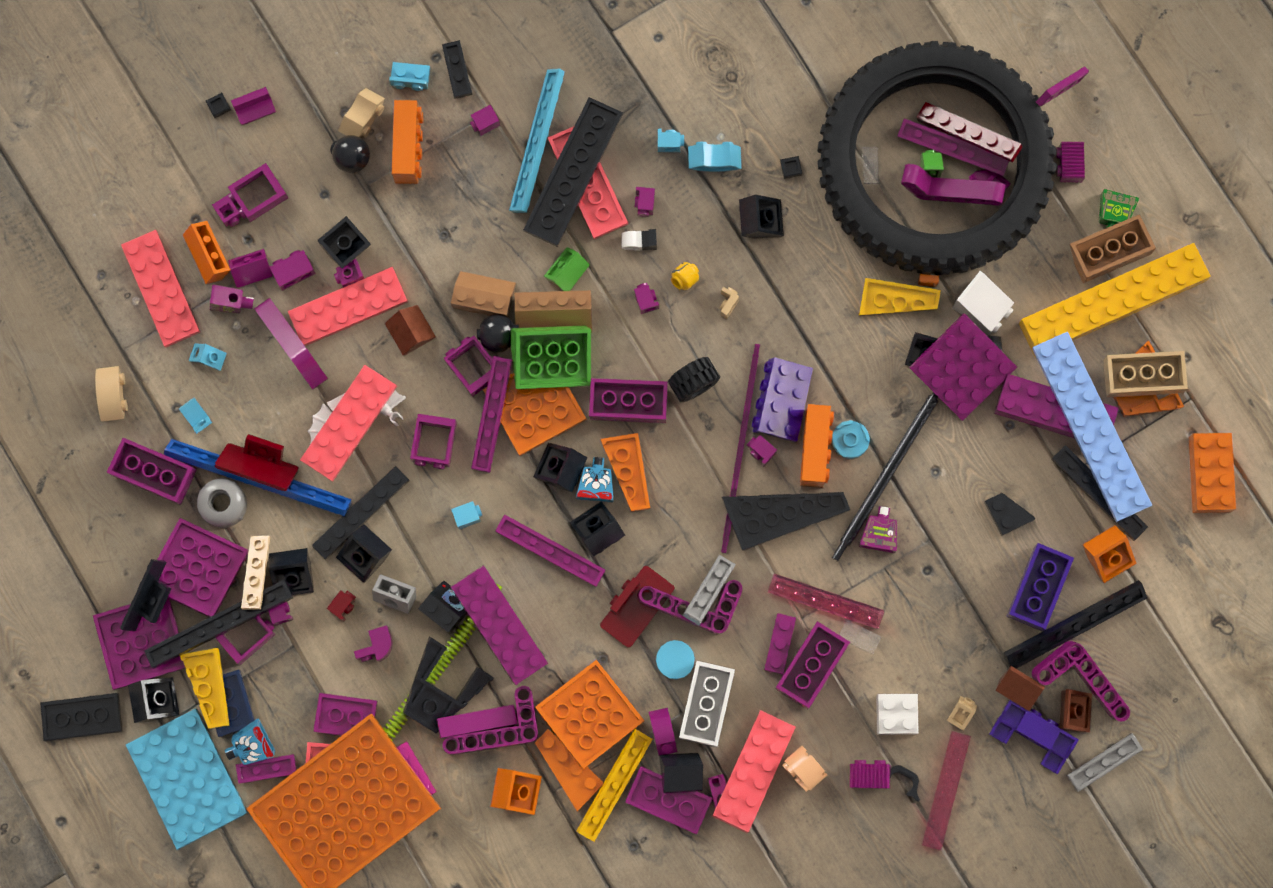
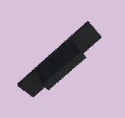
M151 559L137 592L131 601L128 612L123 619L120 627L121 630L136 631L142 617L151 623L157 622L172 589L159 580L167 563L166 561Z

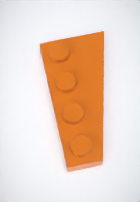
M638 433L600 439L631 512L650 509Z
M547 729L535 744L578 812L602 787L604 782L588 767L582 769L562 742Z

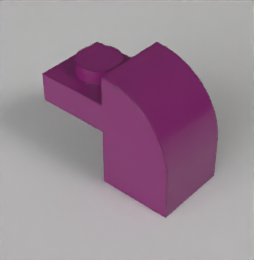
M387 625L368 631L372 646L354 651L357 660L367 662L372 660V656L375 655L376 660L381 662L389 656L393 640Z
M668 708L650 711L649 717L658 756L678 752Z

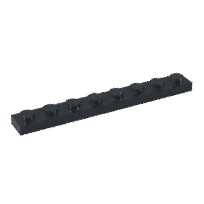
M282 580L263 590L261 610H242L241 601L144 650L151 667L155 669L293 599L292 593L286 581Z
M1138 580L1005 651L1004 656L1009 668L1012 666L1017 669L1147 599L1143 584Z

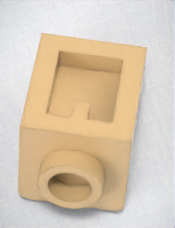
M723 287L721 294L727 297L728 300L725 299L719 309H721V316L728 319L739 302V296L734 289Z
M960 696L947 721L964 731L975 714L977 705H975L972 699Z

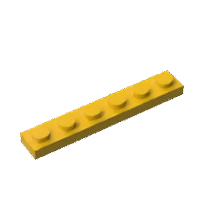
M634 729L576 832L595 842L652 742V738Z

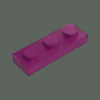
M777 613L764 668L765 671L783 675L796 617Z
M294 754L269 758L246 765L243 763L236 764L238 784L289 776L297 770Z

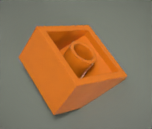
M1116 525L1083 544L1088 560L1103 583L1137 564L1127 536Z
M498 768L490 807L535 815L542 776Z

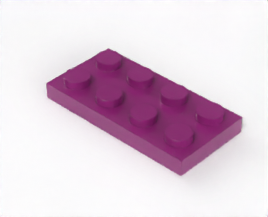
M641 766L625 803L697 835L712 798L698 791L663 793L661 775Z

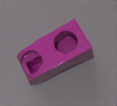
M723 774L708 778L715 808L726 786Z

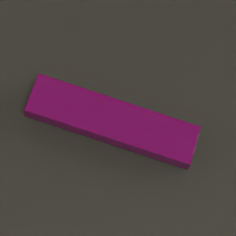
M1085 66L1047 89L1036 103L1039 106H1043L1078 84L1089 73V70Z
M514 705L437 719L440 738L517 724Z

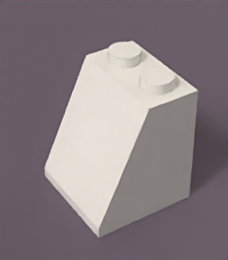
M979 271L956 300L953 309L961 315L965 313L980 330L990 335L991 332L996 333L1002 326L1000 323L1002 318L1005 317L1007 319L1013 312L1011 307L1014 302L983 272Z

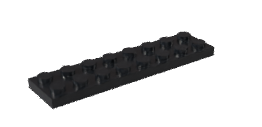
M588 98L523 229L524 232L556 247L559 246L623 116V112L595 99Z

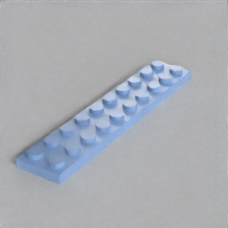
M1068 331L1034 346L1032 350L1115 521L1118 522L1151 507L1152 503Z

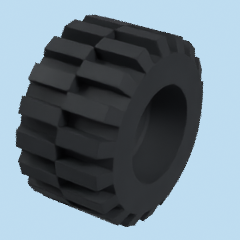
M702 357L675 372L668 380V384L679 402H686L713 387L719 381L720 375L709 357Z

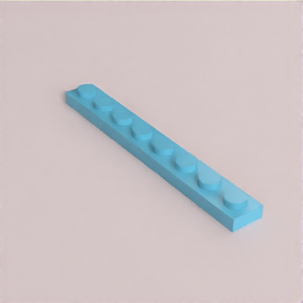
M547 69L509 209V211L514 213H527L530 205L531 195L544 153L556 102L558 101L560 87L563 82L565 71L561 69Z

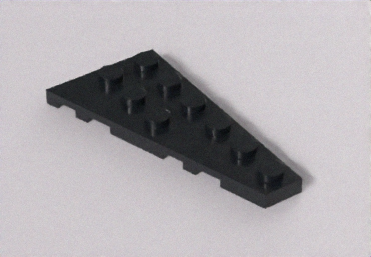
M844 492L721 497L742 551L850 511Z

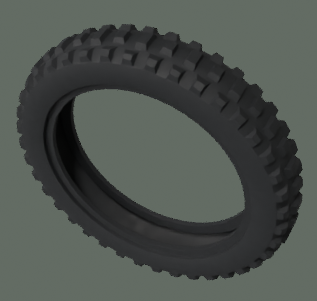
M938 41L924 42V45H921L918 42L906 45L905 49L900 46L888 51V54L884 53L872 59V62L869 61L858 69L857 73L851 78L849 77L846 80L843 88L835 95L832 107L828 108L825 115L827 118L826 122L822 124L820 130L823 139L818 142L817 150L821 154V158L817 161L818 170L822 171V177H820L819 182L821 188L826 190L825 200L827 204L833 207L832 215L834 219L842 222L841 228L847 235L852 234L854 237L853 241L860 248L866 247L867 253L875 258L881 257L884 263L892 267L897 264L899 269L912 272L914 269L920 274L930 275L931 272H934L935 275H949L950 271L953 274L968 272L969 267L973 270L985 266L986 262L989 263L1000 259L1003 254L1014 249L1021 238H1026L1033 224H1037L1041 217L1039 214L1040 210L1045 209L1049 201L1047 193L1052 191L1054 182L1051 180L1057 168V164L1053 162V158L1056 155V146L1052 145L1051 141L1054 137L1053 128L1048 127V114L1046 111H1042L1041 106L1036 103L1039 99L1038 95L1032 94L1030 84L1026 81L1022 82L1020 74L1013 68L1008 69L1006 62L997 58L992 59L991 54L986 51H974V47L970 45H961L959 47L955 42L939 44ZM935 83L952 85L972 92L995 109L1008 127L1012 139L1021 143L1022 149L1016 157L1017 171L1012 192L1003 206L981 224L955 233L932 234L919 232L889 218L868 196L860 180L856 165L857 136L864 121L873 109L884 99L902 89L921 84Z

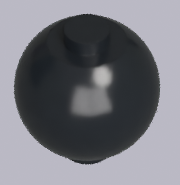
M347 135L340 138L338 141L333 142L330 148L335 165L347 173L361 171L366 167L370 159V150L367 143L355 135Z
M490 315L481 322L480 329H477V340H481L482 346L491 352L506 351L511 347V328H519V324L514 325L504 315Z

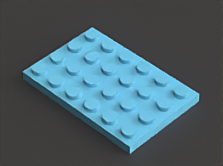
M196 708L126 744L177 850L248 813Z

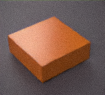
M920 274L918 278V285L937 287L939 282V276Z

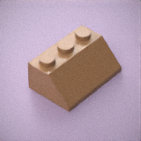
M460 271L454 286L451 306L454 309L488 316L499 314L509 317L516 283Z

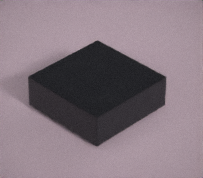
M222 92L206 100L214 118L231 111Z
M799 156L780 159L784 179L802 176Z

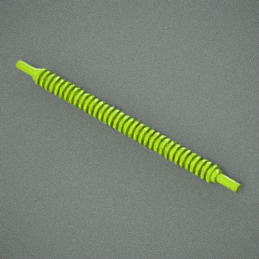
M496 583V585L501 591L502 587ZM468 616L465 618L468 622L465 620L462 622L465 626H459L462 630H456L459 634H453L456 638H450L453 642H447L450 646L445 645L447 650L428 676L427 682L436 684L434 679L439 680L437 675L442 676L440 671L445 672L443 667L448 668L446 663L451 664L449 659L454 660L452 655L457 656L455 651L460 652L461 649L458 647L463 648L464 645L461 643L466 644L465 638L469 640L468 634L471 636L473 634L471 630L475 632L474 623ZM403 702L401 703L403 708L398 707L400 712L395 711L397 716L392 715L394 720L389 719L391 724L386 723L388 728L383 727L389 738L391 736L393 738L396 737L393 733H399L396 729H402L399 725H405L403 720L408 721L407 715L403 713L405 707Z

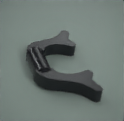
M901 765L893 766L890 769V778L896 772L909 778L913 782V786L906 795L912 796L919 802L920 799L917 794L919 778L916 773Z

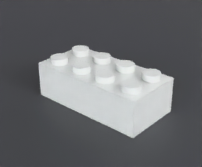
M700 661L696 662L679 739L713 747L718 746L735 669Z

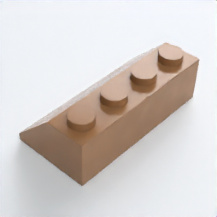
M1140 214L1070 244L1074 264L1083 283L1149 256L1156 249Z
M591 290L514 293L516 325L519 324V328L587 326L591 329L592 333Z

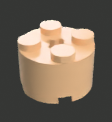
M801 745L784 760L785 763L782 766L793 777H797L794 780L807 792L821 782L827 774L813 756L808 755L807 750Z

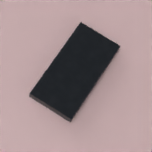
M119 693L40 702L43 740L45 742L123 732Z

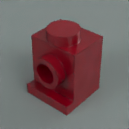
M340 590L326 609L344 622L346 618L343 616L350 614L355 607L353 603L356 596L348 590L345 593Z

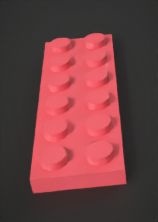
M574 126L548 137L549 144L557 160ZM599 162L578 205L593 239L628 225V221Z
M154 230L121 244L165 348L200 333L158 232Z
M390 267L288 311L299 339L306 346L405 304L408 301L393 267Z
M364 365L300 461L333 482L397 388V385Z
M760 710L712 817L743 832H749L796 728L795 726Z

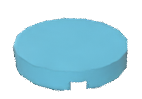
M852 420L844 421L836 426L833 431V449L843 458H858L865 453L869 446V433L861 423Z
M673 640L666 642L657 652V667L662 675L668 678H684L694 667V653L689 645L682 641Z

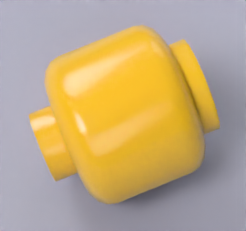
M688 262L681 263L671 273L672 284L679 290L691 288L699 281L697 266Z

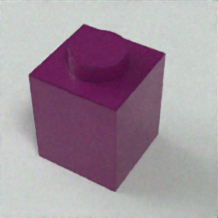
M491 105L471 114L472 121L470 125L474 132H479L480 136L500 126V121Z

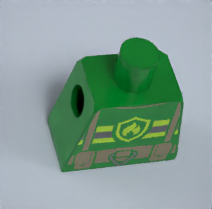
M1104 189L1100 195L1099 223L1107 225L1106 228L1130 219L1139 198Z

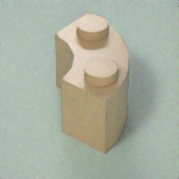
M367 88L363 89L358 93L352 107L344 115L339 132L346 136L355 135L360 138H366L377 115L380 116L384 110L383 102L385 98Z
M119 366L96 369V397L101 422L124 419L125 411L128 410L127 401L123 398L124 373L120 372Z

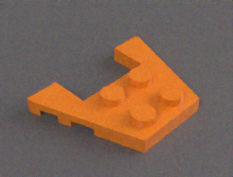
M1147 341L1135 354L1155 353L1150 342ZM1178 393L1169 394L1159 400L1156 395L1113 397L1123 417L1176 410L1184 407Z

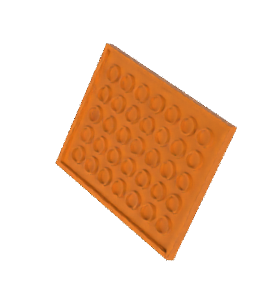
M370 714L246 809L303 888H338L438 812L441 807L373 714Z

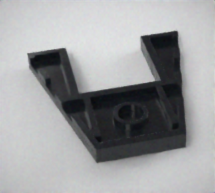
M429 636L403 713L437 734L439 732L437 719L454 716L461 708L463 709L468 704L467 702L475 695H478L483 690V687L492 681L494 677L476 667L458 697L454 699L426 681L447 649L446 646Z

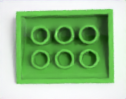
M589 327L511 328V351L516 389L591 386V329Z

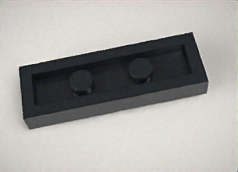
M460 40L442 44L454 99L473 95Z

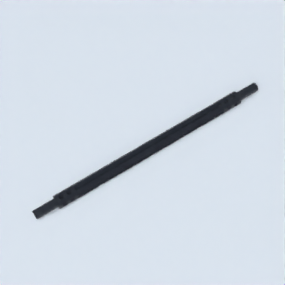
M934 392L927 397L840 539L841 543L832 556L833 560L838 562L847 546L850 547L934 410L939 398Z

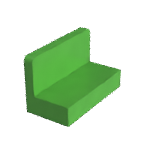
M566 247L544 277L556 284L562 291H570L590 264L577 251Z

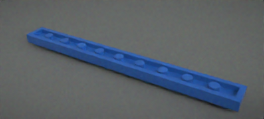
M171 439L164 449V455L175 460L335 514L345 516L351 505V499L296 480L292 481L287 491H281L215 468V462L220 455Z

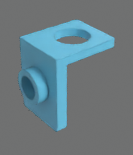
M195 343L189 361L202 363L216 370H221L227 353L207 344Z
M192 398L179 408L196 434L212 423L195 398Z

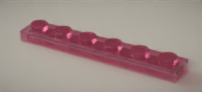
M777 574L773 575L768 589V593L876 629L879 628L885 611Z
M951 731L922 846L942 850L971 736Z

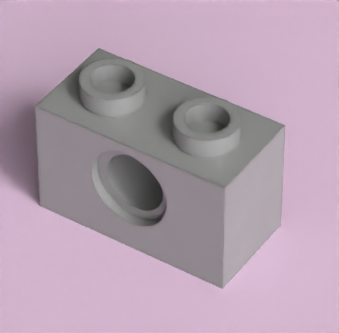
M381 574L372 589L373 601L409 614L416 600L415 587Z

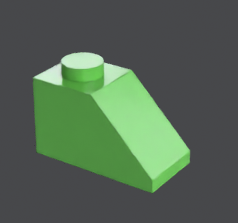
M935 150L925 151L920 157V167L931 177L940 178L944 170L942 154L936 153Z

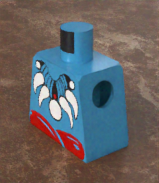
M593 457L592 467H584L576 496L578 500L614 501L611 469L604 468V458Z
M259 718L232 736L233 746L225 749L228 760L239 756L244 765L272 758L275 754V749Z

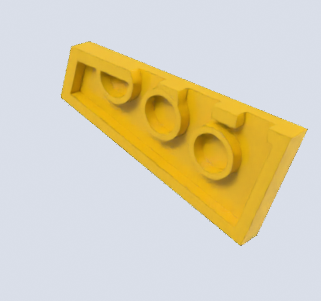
M865 278L859 316L938 309L941 290Z
M219 648L181 655L180 658L186 667V673L193 685V691L199 700V706L208 729L230 726Z

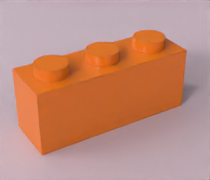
M208 221L191 224L184 232L183 237L205 284L223 280L229 273L230 268Z

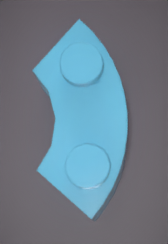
M696 142V145L688 147L689 169L708 172L742 169L741 147L734 145L733 142H723L718 145Z

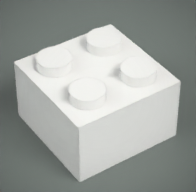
M878 694L876 696L877 735L918 734V694Z

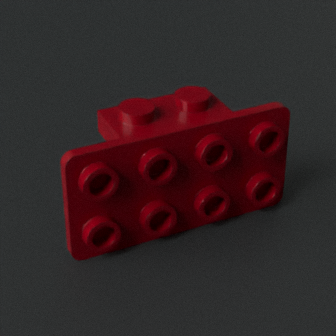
M250 434L245 439L244 448L228 443L215 462V468L281 491H287L299 470L298 466L282 461L284 446Z
M644 566L631 581L627 579L621 587L623 592L620 596L616 594L609 603L612 605L610 611L600 623V627L627 648H630L658 612V610L643 605L638 601V591L643 587L650 586L671 595L675 589L674 585L649 566ZM644 590L642 598L649 601L652 595L648 590ZM661 598V607L666 602L667 598Z

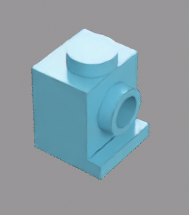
M658 129V152H680V146H684V135H680V132L675 130L662 132V129Z

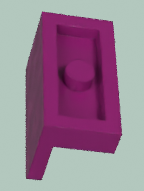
M266 87L231 100L241 125L276 112Z
M264 249L228 260L237 288L273 276Z

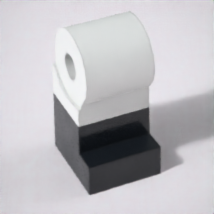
M649 229V231H626L621 234L622 249L657 250L656 229Z

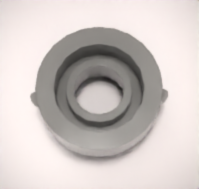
M224 478L215 479L205 484L201 490L199 489L197 508L201 517L210 525L218 528H228L243 520L247 509V498L244 491L235 481ZM219 495H227L230 499L229 507L222 512L216 511L213 506L215 498Z

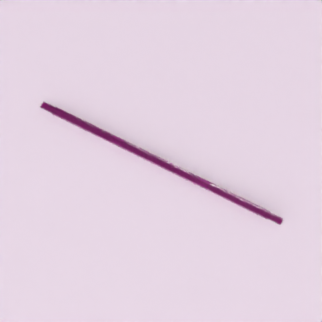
M756 343L752 357L730 497L736 496L759 357L760 345ZM728 513L724 528L722 553L727 551L731 529Z

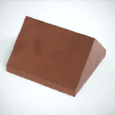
M418 305L399 310L384 323L403 356L436 338Z
M1011 666L1000 678L995 691L1030 711L1045 686Z
M1065 689L1061 692L1060 729L1090 733L1092 693Z

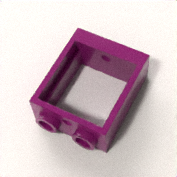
M266 163L228 186L230 190L228 196L233 203L237 202L241 207L238 211L243 219L247 217L250 222L288 199L287 194ZM264 174L277 194L248 211L236 191Z
M468 336L461 341V345L458 348H452L445 354L444 361L469 394L474 397L487 387L490 371L469 385L452 362L473 346L477 348L490 366L493 359L475 336L471 338Z
M418 414L410 456L414 465L426 466V464H431L436 469L450 467L457 427L456 419ZM423 425L450 429L445 460L418 456Z
M260 616L255 618L267 634L244 654H241L225 636L226 633L216 637V640L235 662L241 665L276 635L272 631L275 627L268 619L264 621Z

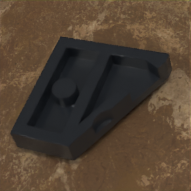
M1003 493L984 501L1001 536L1035 520L1032 514Z

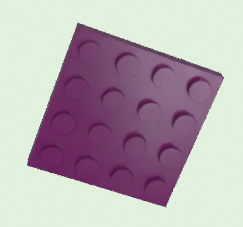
M963 313L909 368L963 421L1006 379L1007 374H1011L1017 366Z
M179 518L157 559L167 562L159 580L172 588L168 596L169 599L207 617H211L217 614L248 556L249 550Z
M167 598L157 622L151 623L142 617L136 631L120 629L131 604L92 615L113 690L127 687L129 684L141 680H150L186 669L180 656L153 669L144 650L179 633L169 598Z

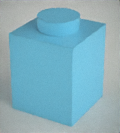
M473 501L451 509L459 529L481 522L479 517L483 516L479 505L475 506Z

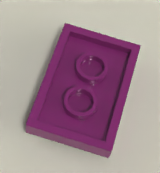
M319 693L313 732L342 736L368 715L373 714L376 717L378 701Z

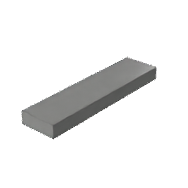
M719 555L682 616L699 626L736 564Z
M1131 733L1066 776L1076 791L1079 792L1142 751L1143 748L1133 733Z

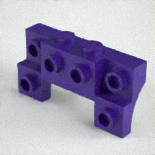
M1008 700L989 735L1007 744L1013 732L1018 733L1047 750L1040 765L1058 774L1079 739L1058 728L1059 724L1051 719L1046 721L1041 718L1042 714L1034 709L1028 711L1015 702Z

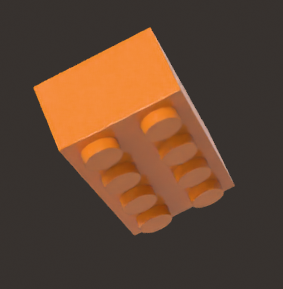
M394 100L392 176L395 184H418V178L422 177V167H420L419 160H422V148L419 142L423 141V130H421L420 123H423L424 117L422 107H419L417 100Z
M807 405L800 486L823 488L824 484L828 483L830 469L826 468V465L829 464L831 459V450L828 449V445L832 442L833 431L829 430V426H832L834 420V412L831 411V406Z
M1193 433L1189 437L1192 512H1233L1236 510L1232 433Z

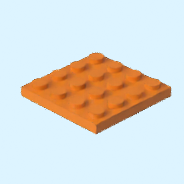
M514 373L510 374L501 424L519 456L587 420L569 387L516 389ZM487 387L482 389L485 395Z
M597 660L535 707L582 769L590 765L644 722V719Z

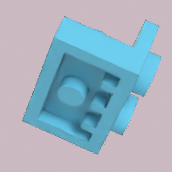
M393 62L391 77H389L390 85L396 89H404V87L412 88L415 91L428 89L430 66Z

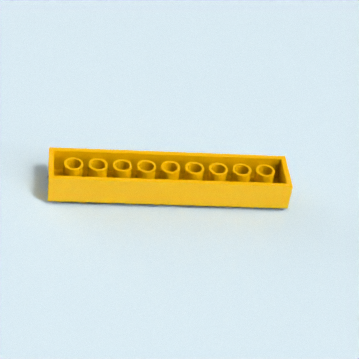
M1192 243L1021 319L1019 326L1034 357H1036L1032 348L1067 331L1072 341L1200 285L1206 282L1211 275L1195 243Z

